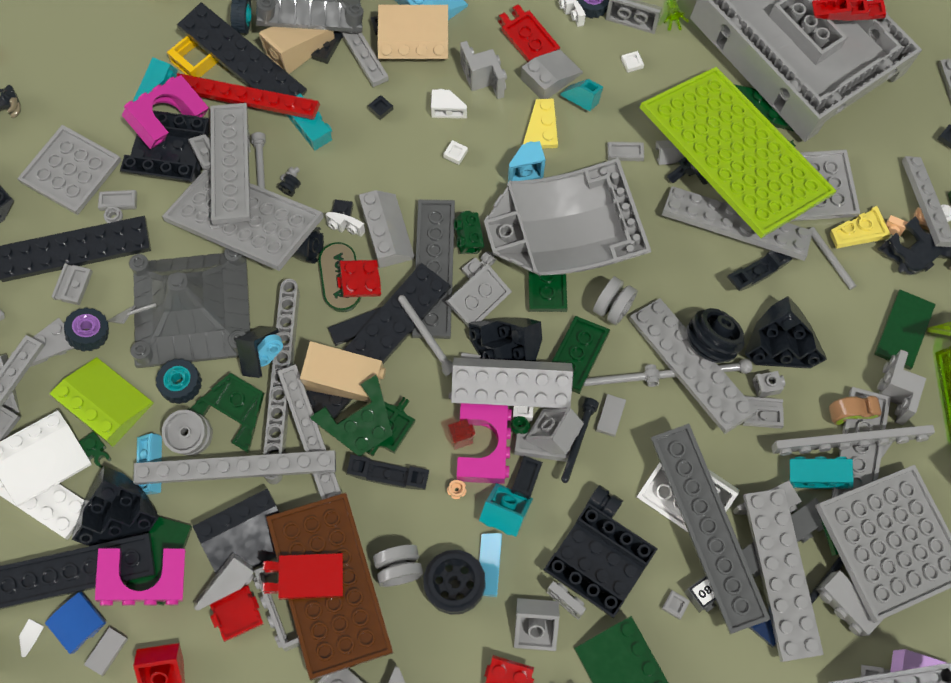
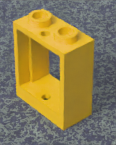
M188 36L167 51L170 62L183 74L201 77L215 66L218 61L209 54L197 65L192 66L183 57L198 44Z

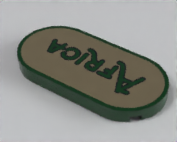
M341 242L331 243L323 248L319 255V266L326 304L334 311L348 312L356 307L361 297H343V289L338 288L337 277L341 275L340 261L357 260L354 250L349 245Z

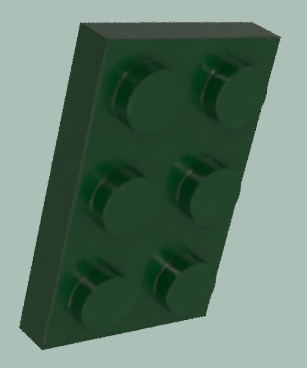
M528 270L529 312H567L566 274L538 275Z

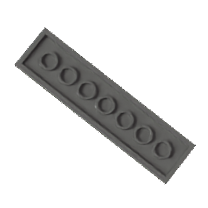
M418 199L415 270L423 263L451 285V288L425 316L422 322L434 339H451L452 308L446 303V300L452 296L455 200ZM415 327L412 333L413 338H424L418 328Z

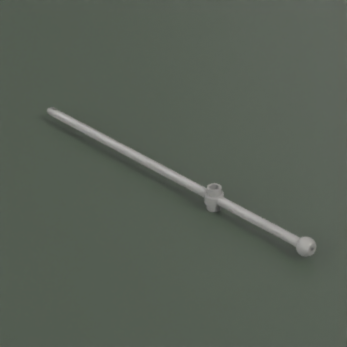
M742 359L739 363L718 365L723 372L740 371L743 374H747L752 371V362L749 359ZM650 364L645 366L644 373L587 378L584 386L645 380L649 387H655L659 385V379L676 377V375L671 370L659 371L656 369V365ZM452 392L449 393V399L452 398Z

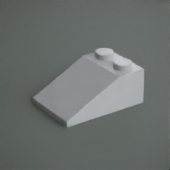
M560 49L535 57L521 68V80L540 99L550 98L583 74V71Z

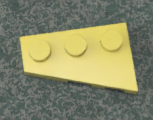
M536 99L523 144L540 141L542 149L558 148L554 99Z
M878 206L873 207L867 213L860 214L858 218L852 221H847L833 228L830 232L836 249L889 239L891 235Z

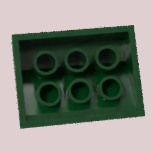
M632 616L574 648L592 683H668Z

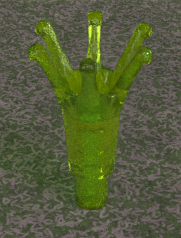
M668 0V13L663 23L666 24L669 19L668 31H671L672 21H676L679 30H682L679 21L680 17L686 22H689V19L683 16L685 13L679 10L676 0Z

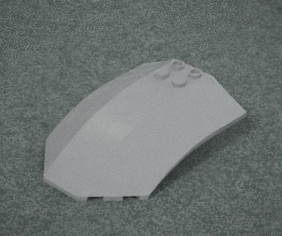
M619 158L562 175L532 180H509L507 188L503 194H500L493 205V210L484 220L493 254L538 275H557L591 270L651 252Z

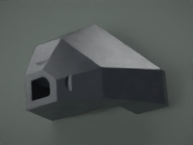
M789 296L773 304L757 321L745 350V355L755 365L812 368L827 360L811 324Z
M500 318L470 322L469 336L477 353L481 355V359L536 361L542 343L541 321L529 318Z
M104 466L85 498L72 540L87 546H93L148 533L158 520L159 515L141 487L134 484L123 473Z

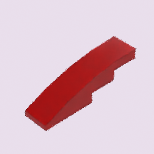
M884 0L812 1L814 18L845 21L886 18Z

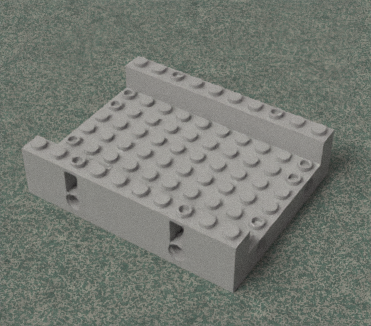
M697 0L690 19L804 142L818 134L827 120L886 80L890 79L894 82L905 75L922 51L887 14L886 18L828 20L814 18L813 0Z

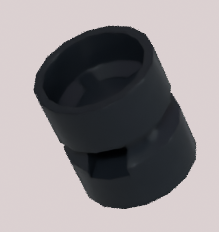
M599 485L587 504L590 503L613 518L624 500L615 494L610 496L609 490Z

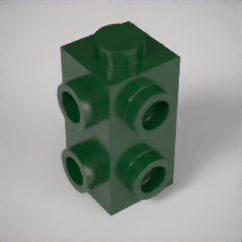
M471 211L461 212L454 220V229L457 231V246L460 249V254H478L484 247L478 212Z

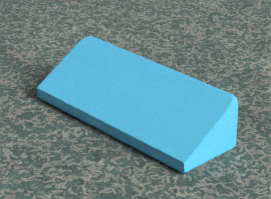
M150 433L137 437L136 463L161 462L162 436ZM161 483L138 485L146 495L161 493Z
M502 533L481 535L479 562L485 572L486 585L483 596L497 597Z

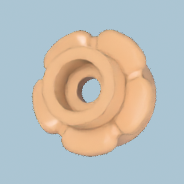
M453 480L449 483V487H447V493L453 499H460L467 492L465 489L466 485L463 481Z

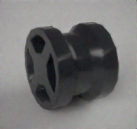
M286 174L284 181L279 183L278 188L284 194L292 197L295 194V189L300 187L301 182L295 176Z

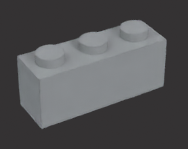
M840 570L831 572L816 588L820 598L834 609V613L849 625L850 631L859 637L868 636L881 623L882 620L872 622L855 586Z

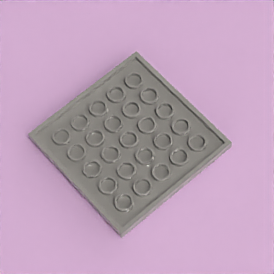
M915 465L815 505L873 623L951 588V533Z

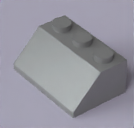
M609 0L606 20L655 34L663 7L640 0Z

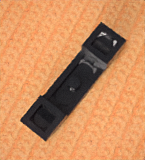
M771 250L765 257L744 269L741 267L729 274L727 278L738 291H742L765 280L788 264L792 258Z
M351 454L346 475L387 486L426 490L429 470L371 461L370 458Z

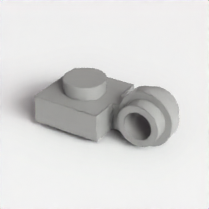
M487 251L481 256V262L475 257L462 268V273L470 279L485 264L488 263L489 266H492L496 261L493 252Z

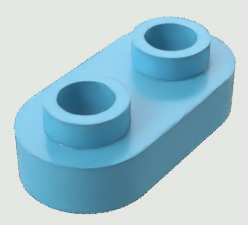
M279 335L266 336L257 346L261 366L268 365L282 350L283 342Z

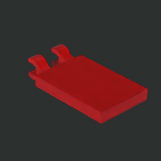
M517 4L512 7L514 10L512 12V15L515 17L514 20L511 21L505 12L499 15L500 20L498 22L502 26L501 31L527 62L535 57L560 49V46L530 10L524 12L521 6Z
M343 553L279 556V562H263L265 573L279 572V583H263L264 594L278 593L279 600L343 597Z

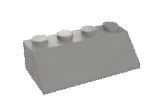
M379 190L359 194L361 208L379 268L415 259L396 194Z

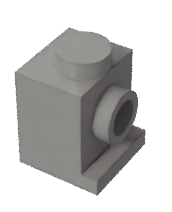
M778 371L756 374L752 380L757 397L760 398L780 394L784 389L783 387H785V379L783 375L779 376Z

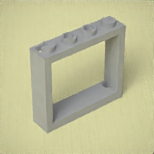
M263 567L255 570L254 584L257 590L261 589L263 596L260 597L264 609L268 608L270 616L267 619L271 628L275 627L278 634L274 636L278 647L289 651L300 646L299 638L291 641L288 640L272 595L264 594L263 583H266L265 578L278 572L265 573Z

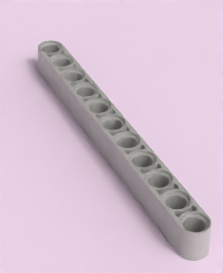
M293 279L284 280L280 286L276 324L279 333L275 335H279L282 342L287 340L289 343L283 345L282 350L273 359L263 455H269L275 450L279 451V454H285L289 403L282 383L277 381L279 378L277 371L293 366L300 291L296 281ZM290 288L294 289L292 292H286ZM286 306H293L289 310L284 309ZM285 323H291L289 327H283ZM283 358L288 359L285 363H279ZM278 395H284L283 399L275 400ZM282 413L281 418H273L275 414ZM274 432H281L279 437L272 438ZM283 475L266 476L264 478L269 484H277L282 480Z

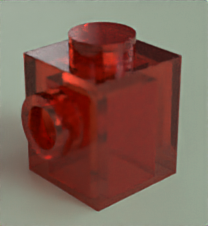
M467 419L448 425V433L454 450L473 444V436L476 434L473 425H469Z

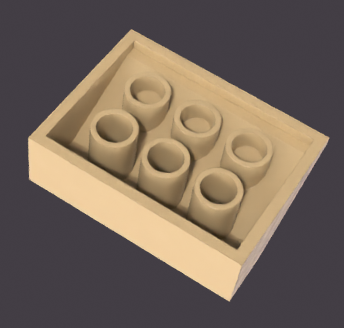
M378 5V59H448V5Z

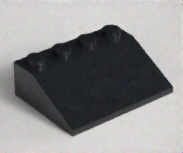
M268 488L192 526L216 574L232 553H235L253 566V569L262 565L264 561H270L277 557L266 517L278 514L280 511Z

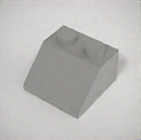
M571 408L543 409L525 440L550 454L566 455L584 423Z
M517 598L514 648L556 651L559 601Z

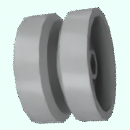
M616 276L606 285L593 308V312L601 317L608 313L607 321L615 326L618 325L629 311L638 293V290L630 285L622 290L624 283Z
M178 410L170 414L162 427V439L165 445L171 451L184 455H197L205 451L213 437L210 421L205 416L189 410Z
M416 545L389 548L373 556L375 568L381 570L377 574L380 587L402 585L424 576L421 564L415 562L419 558Z

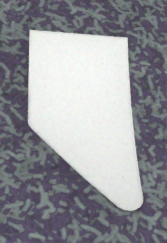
M28 619L19 635L22 657H26L44 627L31 619Z

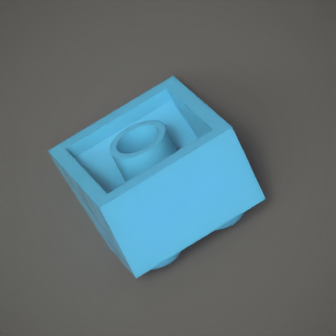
M540 141L527 142L520 147L509 163L508 182L509 180L521 181L543 178L546 159Z

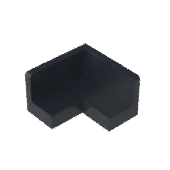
M261 326L236 339L242 376L262 377L257 346L266 336L279 333L278 328Z

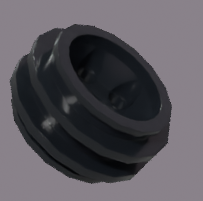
M709 308L698 311L687 325V338L691 347L700 356L711 362L723 363L732 361L745 345L744 331L740 324L732 316L719 309Z
M447 550L436 555L427 565L423 576L424 591L429 602L438 611L449 615L464 614L474 609L482 600L486 589L485 572L480 562L470 553L461 550ZM452 565L453 570L451 572H447L445 570V567ZM462 567L468 568L467 574L461 573ZM437 577L443 578L441 584L435 582ZM453 580H458V584H460V586L458 588H452V584H450V582ZM469 581L474 583V587L471 589L466 587ZM444 591L449 593L446 599L441 596V593ZM461 594L464 595V598H463V599H460V600H457V599H456L457 596H459V595H461Z

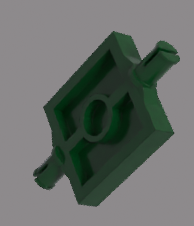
M402 397L398 406L390 405L384 401L393 435L367 451L372 457H374L379 447L395 454L416 422L414 418L407 415L404 411L410 402L405 397Z

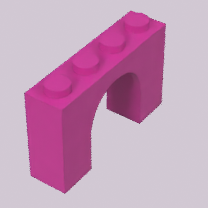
M179 75L176 78H169L162 86L160 84L152 89V92L148 94L146 92L139 96L138 100L134 102L131 100L126 103L122 117L145 144L152 149L163 142L169 133L155 117L152 110L153 105L168 103L175 106L183 115L204 117L209 107L183 76Z
M461 403L460 425H475L489 428L496 435L498 445L493 453L483 458L458 457L457 480L504 484L505 478H509V466H506V458L510 459V447L506 446V442L511 437V428H507V421H511L512 409H508V405Z
M98 548L95 601L100 602V606H113V602H122L123 606H134L135 602H144L145 606H155L157 602H166L165 605L169 606L178 605L179 602H183L185 549H164L162 575L157 584L145 591H134L127 588L121 580V549Z

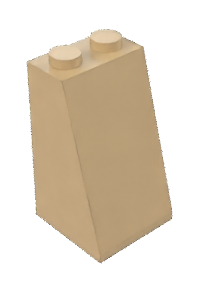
M269 27L259 33L265 54L288 74L312 57L311 54L318 48L320 50L324 43L330 42L335 38L334 31L320 29Z
M310 341L300 380L306 390L371 402L361 383L377 374L380 384L381 379L385 377L386 368H384L380 360Z

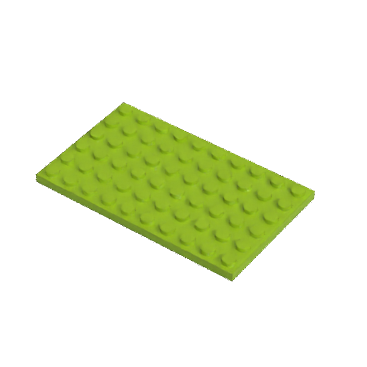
M717 67L642 102L639 107L760 238L765 237L836 193L835 188Z

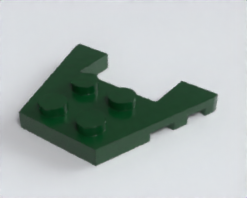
M230 373L216 384L207 395L198 399L197 403L187 410L205 416L212 406L240 423L242 427L233 439L232 444L248 453L265 393Z
M377 374L361 383L371 402L339 423L335 421L326 406L310 416L311 420L358 456H361L393 435Z

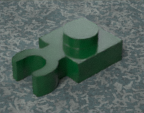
M94 431L79 441L88 459L94 458V463L99 468L103 467L100 464L102 458H106L109 462L111 461V457L106 452H102L106 449V446Z

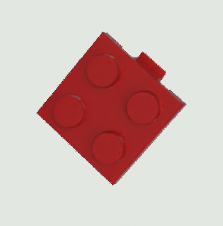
M377 260L340 261L341 275L337 277L338 288L343 289V297L381 296Z
M248 585L210 604L213 615L210 618L214 628L218 627L220 629L224 642L264 624L258 610L260 607L256 596L252 595Z
M493 655L491 664L486 667L484 677H487L486 683H533L532 674L534 667Z

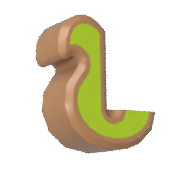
M869 396L867 398L845 397L832 402L829 406L831 420L835 425H840L847 419H875L882 414L879 399L876 396Z

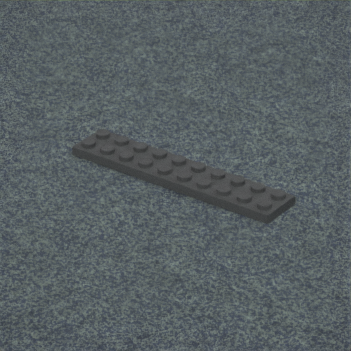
M690 424L651 437L652 444L729 634L770 620Z

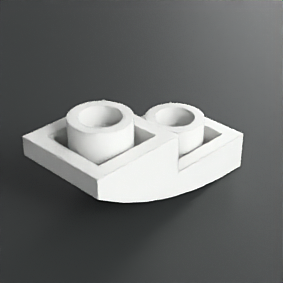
M559 0V6L564 10L565 15L571 14V18L576 22L577 26H583L586 14L578 1Z
M326 213L327 225L331 229H337L341 233L347 229L351 234H357L360 237L365 233L364 223L340 213Z

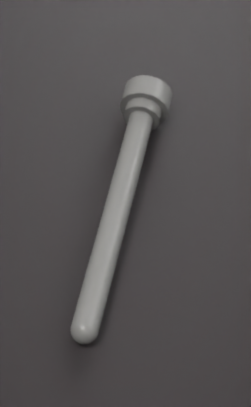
M255 132L251 135V143L256 149L258 187L265 189L263 147L266 143V135L262 132Z
M400 295L398 297L399 302L441 362L444 375H449L453 372V362L447 359L406 297Z

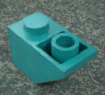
M586 79L568 86L561 92L560 96L581 106L583 109L591 111L599 104L603 86L590 79Z

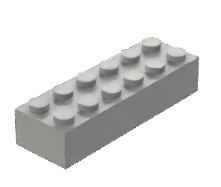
M454 357L451 403L570 408L573 379L572 363Z

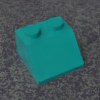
M496 483L485 502L479 521L488 527H494L507 535L517 537L533 498L530 497L529 500L511 493L512 489Z

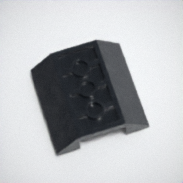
M153 110L155 117L169 132L163 142L150 149L139 135L136 134L131 154L124 155L120 172L193 182L201 174L202 166L188 139L204 134L209 138V118Z
M588 503L543 571L614 618L658 548Z

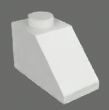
M432 90V118H467V105L450 90Z

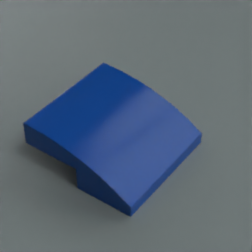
M79 592L61 606L45 624L68 653L73 654L88 638L94 637L106 624V621L84 594Z

